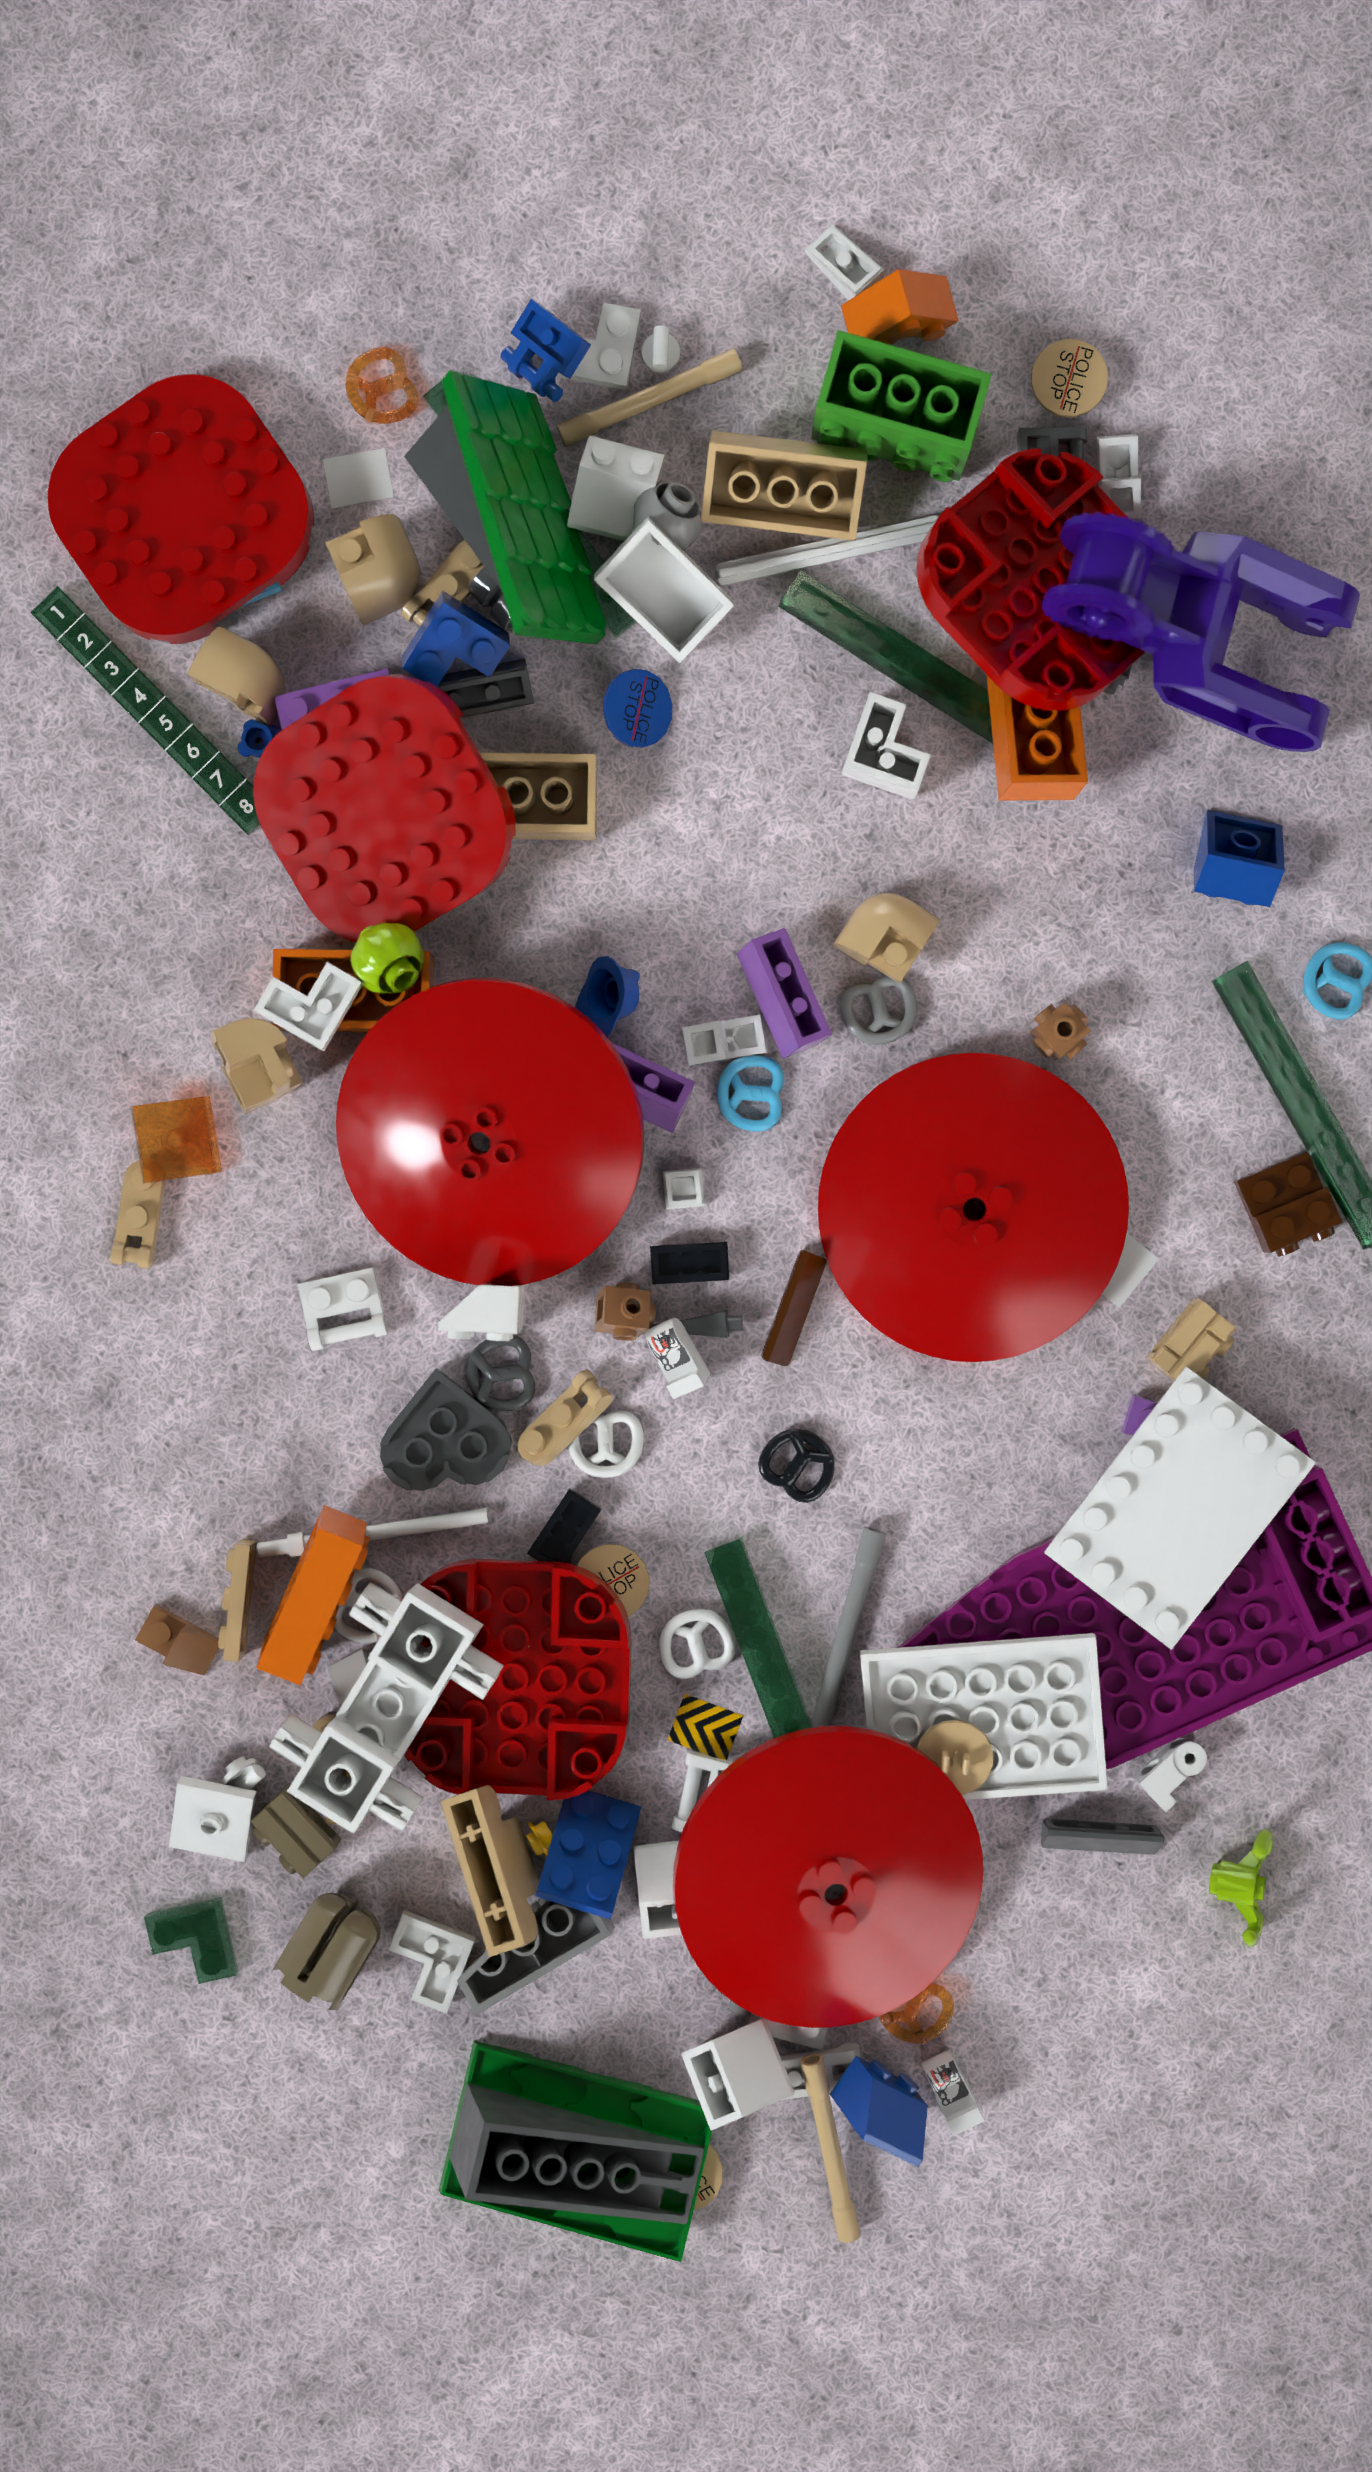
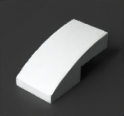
M1138 435L1097 437V471L1104 476L1098 486L1130 519L1141 518Z
M761 1014L682 1028L689 1066L769 1053L764 1017Z

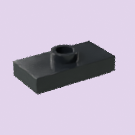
M727 1241L650 1246L652 1285L730 1280Z
M569 1488L527 1554L537 1561L567 1563L602 1508Z

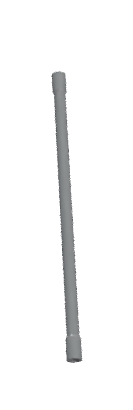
M864 1527L855 1558L856 1565L810 1728L830 1726L873 1572L878 1565L886 1533L869 1527ZM730 2000L728 2009L731 2012L740 2016H750L751 2012Z

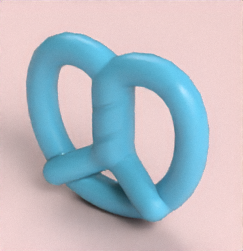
M1336 942L1322 946L1307 964L1303 978V994L1318 1012L1329 1018L1345 1020L1352 1017L1362 1005L1363 990L1372 981V957L1361 947L1350 943ZM1345 954L1356 958L1363 966L1360 978L1355 979L1335 970L1331 955ZM1322 964L1323 973L1316 978L1317 971ZM1326 984H1330L1350 993L1351 1000L1346 1007L1337 1008L1326 1003L1320 997L1317 990Z
M751 1055L732 1061L723 1070L717 1086V1101L722 1116L732 1125L743 1130L759 1132L771 1129L777 1124L782 1113L779 1094L784 1084V1073L777 1061L763 1055ZM748 1067H763L772 1073L773 1081L770 1086L745 1085L742 1083L738 1071ZM731 1082L735 1092L729 1100V1086ZM742 1100L762 1101L770 1104V1113L762 1120L744 1118L737 1114L735 1110Z

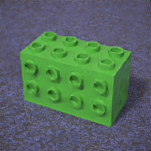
M838 330L816 405L811 439L818 441L817 443L867 449V461H876L879 458L892 462L895 468L902 471L912 472L917 469L928 472L931 478L941 482H951L952 479L960 481L971 450L992 374Z

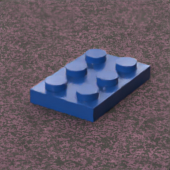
M589 1790L580 1795L563 1799L535 1897L611 1919L642 1806Z

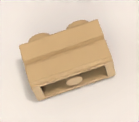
M1193 1298L1145 1358L1173 1381H1175L1185 1366L1202 1379H1205L1210 1371L1206 1365L1215 1354L1220 1357L1227 1352L1234 1342V1338L1231 1335L1236 1328L1204 1301Z

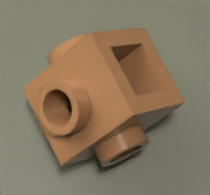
M1064 1002L1057 1008L1049 1004L1034 1018L1038 1025L1030 1031L1035 1038L1032 1042L1047 1058L1052 1056L1054 1060H1057L1066 1054L1071 1059L1088 1044L1083 1038L1091 1032L1085 1025L1089 1020L1074 1004L1069 1007ZM1059 1023H1063L1070 1030V1034L1067 1037L1058 1034L1057 1026Z
M618 1283L616 1287L606 1285L596 1295L594 1332L613 1334L614 1339L621 1341L636 1340V1337L646 1332L655 1320L656 1307L654 1303H651V1291L639 1290L640 1286L634 1283Z

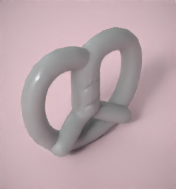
M884 975L872 984L863 982L849 986L841 997L840 1012L848 1030L861 1042L876 1045L886 1044L903 1037L911 1029L917 1014V1001L911 984L905 978L899 984L887 975ZM896 986L902 992L905 1000L903 1019L889 1015L883 995L884 988ZM859 994H866L868 996L874 1016V1021L866 1029L858 1024L852 1012V1000ZM883 1026L893 1028L886 1032L877 1033Z

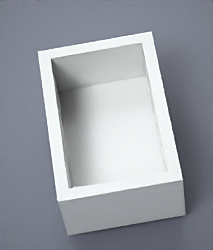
M649 517L632 532L594 574V580L679 663L734 606L733 600ZM651 535H652L661 545H657V544L652 540Z

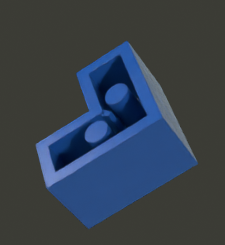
M442 590L403 653L402 669L423 682L428 681L438 686L454 659L458 657L490 677L510 646L509 632L504 631L500 626Z

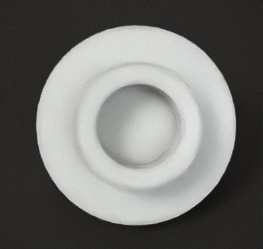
M655 326L653 334L642 345V359L650 370L657 373H665L677 365L680 358V347L677 340L669 334L668 327Z
M243 1756L234 1760L225 1768L227 1774L222 1781L224 1785L251 1790L265 1777L266 1773L258 1765L255 1758L246 1760Z

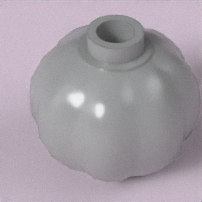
M660 481L657 482L655 487L647 489L636 499L633 516L634 530L649 517L683 551L691 546L699 537L702 531L701 511L694 493L684 484ZM651 535L652 540H653L657 545H661V544Z

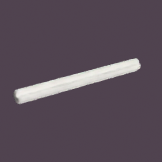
M932 515L859 531L856 535V541L828 538L716 564L717 579L721 586L920 543L923 542L926 534L939 516Z

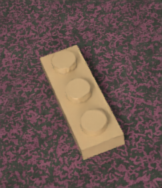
M242 1539L234 1545V1549H229L226 1571L232 1572L230 1587L225 1588L222 1600V1609L228 1611L226 1626H221L218 1639L219 1649H224V1661L239 1662L246 1653L257 1541Z

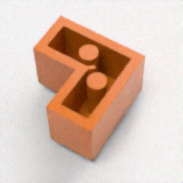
M904 269L895 270L841 305L848 333L889 345L902 338L909 337L923 338L924 341L936 340L945 335V329L959 321L947 276Z

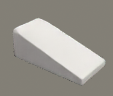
M831 225L805 249V253L848 301L886 277L884 269L835 225ZM833 243L821 254L822 248L826 244Z

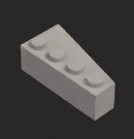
M537 1898L530 1905L537 1921V1938L525 1946L492 1957L488 1956L486 1949L457 1979L475 2015H478L609 1937L615 1928L611 1919Z

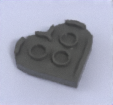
M436 1368L387 1429L380 1442V1459L383 1464V1471L395 1485L408 1491H425L435 1488L446 1478H450L463 1485H479L491 1481L503 1471L510 1458L512 1438H510L507 1427L496 1414L479 1403L471 1394Z

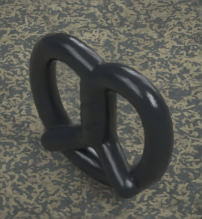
M788 1429L774 1436L765 1445L759 1457L758 1467L761 1476L768 1483L783 1487L786 1493L798 1502L809 1503L820 1498L829 1487L834 1475L835 1461L830 1447L818 1435L804 1429ZM791 1441L796 1450V1455L784 1473L778 1475L771 1470L770 1460L780 1446ZM804 1442L812 1445L818 1452L808 1451ZM809 1462L823 1463L821 1477L811 1490L802 1491L796 1487L795 1482Z

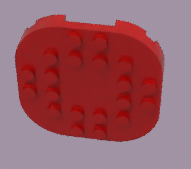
M182 374L157 381L83 431L60 454L52 470L48 486V510L55 532L107 609L126 628L147 640L169 641L171 644L189 643L209 636L216 629L215 624L278 581L281 586L287 582L304 562L310 549L308 543L312 525L315 526L313 505L306 486L251 404L232 386L205 375Z
M1041 448L1023 450L1005 458L990 475L951 508L947 507L932 525L921 544L916 571L920 593L932 616L1002 691L1028 706L1043 710L1061 711L1080 707L1095 699L1146 652L1122 641L1102 640L1096 636L1088 637L1083 633H1075L1070 628H1063L1058 622H1053L1042 610L1045 592L1052 587L1067 583L1074 554L1068 551L1060 540L1062 527L1066 520L1071 519L1074 515L1080 516L1084 513L1090 515L1095 513L1103 515L1114 514L1118 517L1127 516L1098 486L1104 476L1082 459L1063 451L1059 456L1041 454Z
M392 674L357 682L280 731L266 746L257 764L253 784L254 805L259 823L267 839L315 917L335 934L353 942L358 941L360 933L366 927L378 923H399L408 926L413 932L418 931L420 928L488 889L501 876L511 858L509 853L512 838L516 836V822L509 794L505 786L499 788L460 720L464 715L459 707L444 691L428 681L423 682L406 675Z
M467 1559L448 1564L432 1573L420 1585L484 1624L471 1645L504 1665L483 1700L450 1679L404 1754L408 1762L411 1760L425 1775L424 1779L439 1789L457 1795L490 1785L495 1793L547 1796L546 1800H561L580 1795L593 1788L614 1767L622 1752L629 1730L632 1637L627 1612L617 1594L596 1574L577 1565L561 1562ZM424 1635L422 1645L428 1648L431 1645V1639Z

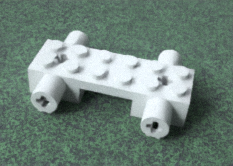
M370 1582L359 1596L349 1616L378 1633L381 1637L367 1658L369 1660L341 1708L334 1719L326 1726L323 1733L295 1715L290 1714L270 1744L271 1749L301 1767L287 1792L353 1834L363 1823L369 1812L374 1813L400 1831L404 1830L424 1797L391 1776L446 1685L451 1679L483 1700L504 1665L471 1645L484 1624L418 1583L407 1592L403 1601H400ZM424 1635L431 1639V1645L428 1648L422 1645ZM344 1769L350 1773V1778L343 1775Z

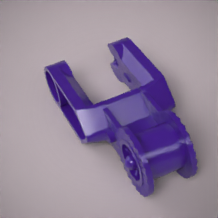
M1084 513L1080 516L1074 515L1071 519L1066 520L1062 527L1060 540L1064 547L1074 556L1067 583L1052 587L1044 594L1042 610H1044L1046 616H1049L1053 622H1058L1063 628H1070L1075 633H1083L1088 637L1096 636L1102 640L1122 641L1153 655V686L1162 701L1168 705L1276 749L1309 752L1321 748L1330 709L1324 703L1302 694L1279 690L1223 665L1239 601L1278 617L1284 626L1293 631L1315 637H1327L1335 626L1352 628L1360 598V593L1355 587L1246 536L1197 531L1192 534L1185 548L1180 552L1174 549L1171 540L1167 539L1164 533L1158 532L1155 527L1147 526L1142 521H1133L1129 517H1118L1114 514L1103 515L1095 513L1090 515Z

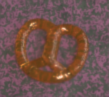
M388 347L373 348L362 353L352 362L346 374L345 388L348 399L356 412L368 423L391 424L406 419L416 410L419 395L413 382L406 377L407 369L402 356L396 350ZM377 360H389L395 368L393 374L373 382H368L359 376L360 372L368 364ZM399 388L406 392L407 401L400 408L386 412L376 411L377 397ZM358 389L366 393L365 403L361 399Z
M931 1983L925 1990L909 2000L903 2011L888 2012L880 2015L879 2021L887 2031L898 2039L924 2045L937 2038L950 2023L954 2012L953 1998L947 1989L941 1985ZM933 1995L941 2000L942 2011L937 2021L930 2028L923 2030L917 2017L928 1996ZM906 2022L911 2030L905 2029L897 2023Z

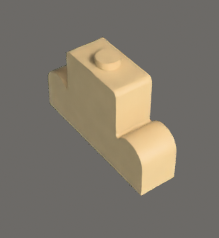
M490 1785L442 1800V1808L488 1956L492 1957L532 1942L537 1938L538 1927L535 1914L527 1902V1898L536 1894L539 1881L519 1818L514 1816L502 1821L500 1803L494 1789Z

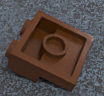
M1303 1152L1234 1182L1264 1253L1276 1251L1278 1257L1287 1255L1300 1249L1298 1241L1310 1236L1313 1242L1330 1237L1335 1234L1333 1226L1342 1223L1328 1187H1323L1309 1152Z

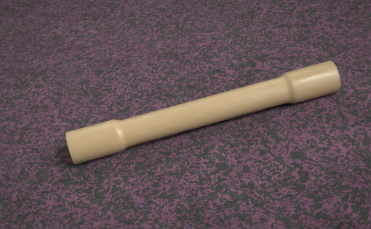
M733 348L703 361L699 366L595 411H588L559 423L556 426L565 447L588 438L589 435L593 436L606 427L703 385L713 384L743 370L741 361L736 350Z
M809 2054L801 2059V2067L807 2094L810 2097L832 2200L831 2209L836 2233L840 2242L850 2243L860 2237V2230L855 2206L849 2192L835 2125L826 2067L821 2054Z

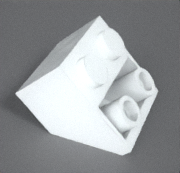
M485 1283L479 1285L438 1323V1331H448L447 1338L471 1339V1337H475V1332L487 1333V1340L510 1341V1339H513V1334H518L522 1331L524 1285L496 1286Z
M679 1841L633 1846L643 1939L682 1935L674 1907L672 1886L673 1866Z
M765 2018L681 2053L710 2130L738 2120L795 2094Z

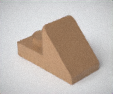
M157 1604L151 1609L135 1641L165 1656L164 1665L203 1676L206 1674L219 1650V1638Z

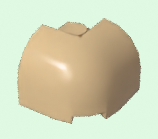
M384 514L360 521L361 527L326 542L342 583L363 626L404 607L418 588L421 574L418 559L402 522L396 515Z
M220 626L213 630L204 641L187 673L196 684L229 700L236 709L269 726L273 724L278 714L274 696L286 693L284 676L271 655L257 644Z
M878 893L865 899L854 910L832 946L863 966L868 963L900 984L932 935L940 919L908 898L895 893Z
M254 1018L231 1022L212 1031L211 1036L212 1045L222 1059L223 1066H221V1069L244 1115L288 1094L303 1083L285 1048L288 1041L276 1026L265 1020Z

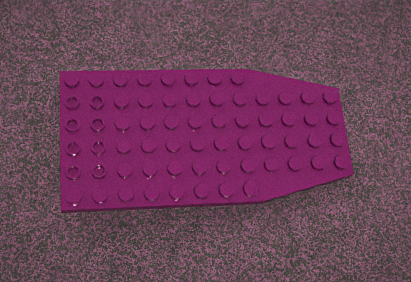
M1293 1428L1280 1434L1282 1438L1311 1458L1298 1429ZM1314 1465L1172 1650L1046 1555L1044 1551L1055 1537L1013 1555L897 1647L1094 1633L1097 1645L1107 1770L1372 1651V1577L1322 1467Z

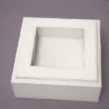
M701 1168L663 1171L666 1210L705 1206Z

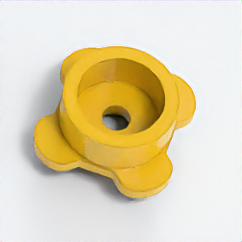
M545 1821L535 1826L532 1822H529L528 1826L532 1832L526 1835V1838L536 1856L543 1853L546 1857L553 1835Z

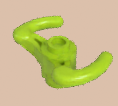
M1261 1829L1258 1832L1253 1849L1239 1863L1224 1860L1221 1861V1864L1213 1863L1210 1875L1209 1894L1216 1895L1218 1900L1233 1902L1248 1922L1247 1930L1242 1934L1243 1942L1248 1947L1257 1945L1263 1928L1264 1916L1260 1912L1257 1900H1264L1266 1877L1260 1876V1867L1266 1859V1855H1269L1273 1848V1835L1268 1829Z

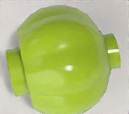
M378 923L366 927L360 933L350 956L352 969L357 979L362 982V986L371 992L380 994H393L411 988L417 981L418 974L424 964V952L419 938L408 926L399 923Z

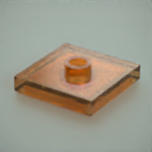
M210 1096L131 1107L143 1184L222 1172Z

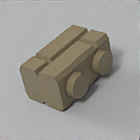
M289 1783L262 1807L250 1822L255 1826L252 1831L256 1838L265 1846L271 1844L281 1854L279 1861L289 1873L295 1874L297 1872L302 1878H305L337 1848L341 1838L327 1825L326 1821L315 1809L287 1792L291 1785Z

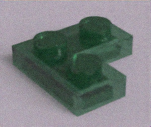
M222 1897L147 1913L144 1917L152 1955L190 1947L198 1984L233 1977L239 1972Z

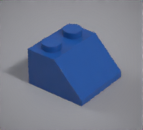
M1207 810L1194 866V892L1203 893L1213 898L1232 899L1246 905L1270 907L1285 871L1283 826Z
M855 2056L831 2091V2097L863 2141L917 2167L920 2166L923 2161L928 2105L917 2092L919 2086L905 2074L901 2073L898 2077L893 2075L885 2065L873 2059L869 2063Z

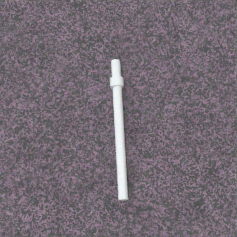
M487 1508L371 1525L366 1526L365 1535L370 1537L369 1541L485 1524L489 1523ZM304 1532L288 1534L286 1539L260 1542L257 1544L259 1558L289 1554L290 1557L301 1556L310 1535L305 1536Z

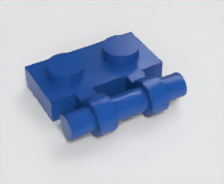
M531 299L511 331V334L520 340L516 350L510 346L505 347L501 352L500 358L508 364V370L517 378H525L530 382L531 389L540 397L547 396L553 402H557L563 395V389L556 384L555 378L557 374L560 373L571 379L591 344L544 306ZM535 353L544 360L539 369L532 365V358Z

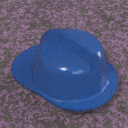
M609 956L598 957L590 967L587 979L577 998L575 1008L588 1017L608 1038L617 1020L629 1016L638 1005L640 973L634 969L620 967Z

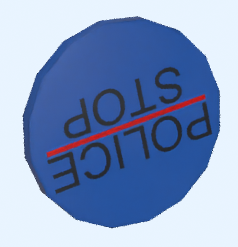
M631 669L618 674L609 683L603 700V715L607 728L616 740L628 747L644 748L657 743L666 734L672 720L673 704L668 688L658 676L648 670Z

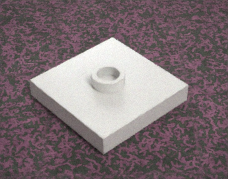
M180 1776L176 1787L169 1847L245 1862L252 1827L250 1821L253 1818L257 1791Z

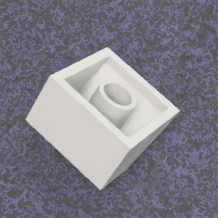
M589 435L579 465L567 527L625 541L634 531L633 516L636 499L644 491L655 487L657 482L662 481L665 455Z

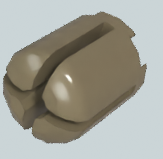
M325 1893L318 1896L311 1904L272 1969L273 1971L279 1969L284 1974L281 1984L306 2002H310L312 1997L315 1996L323 2001L332 2003L328 2010H338L380 1939L381 1926L374 1914L366 1907H363L360 1912L356 1911L358 1902L347 1895Z

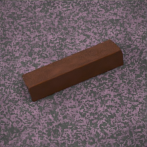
M805 1250L799 1251L761 1353L763 1360L782 1366L790 1364L827 1263L825 1258Z

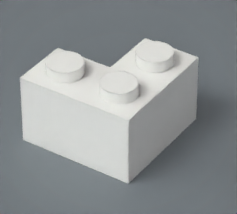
M869 692L841 773L842 776L912 800L915 799L931 754L894 742L907 704Z

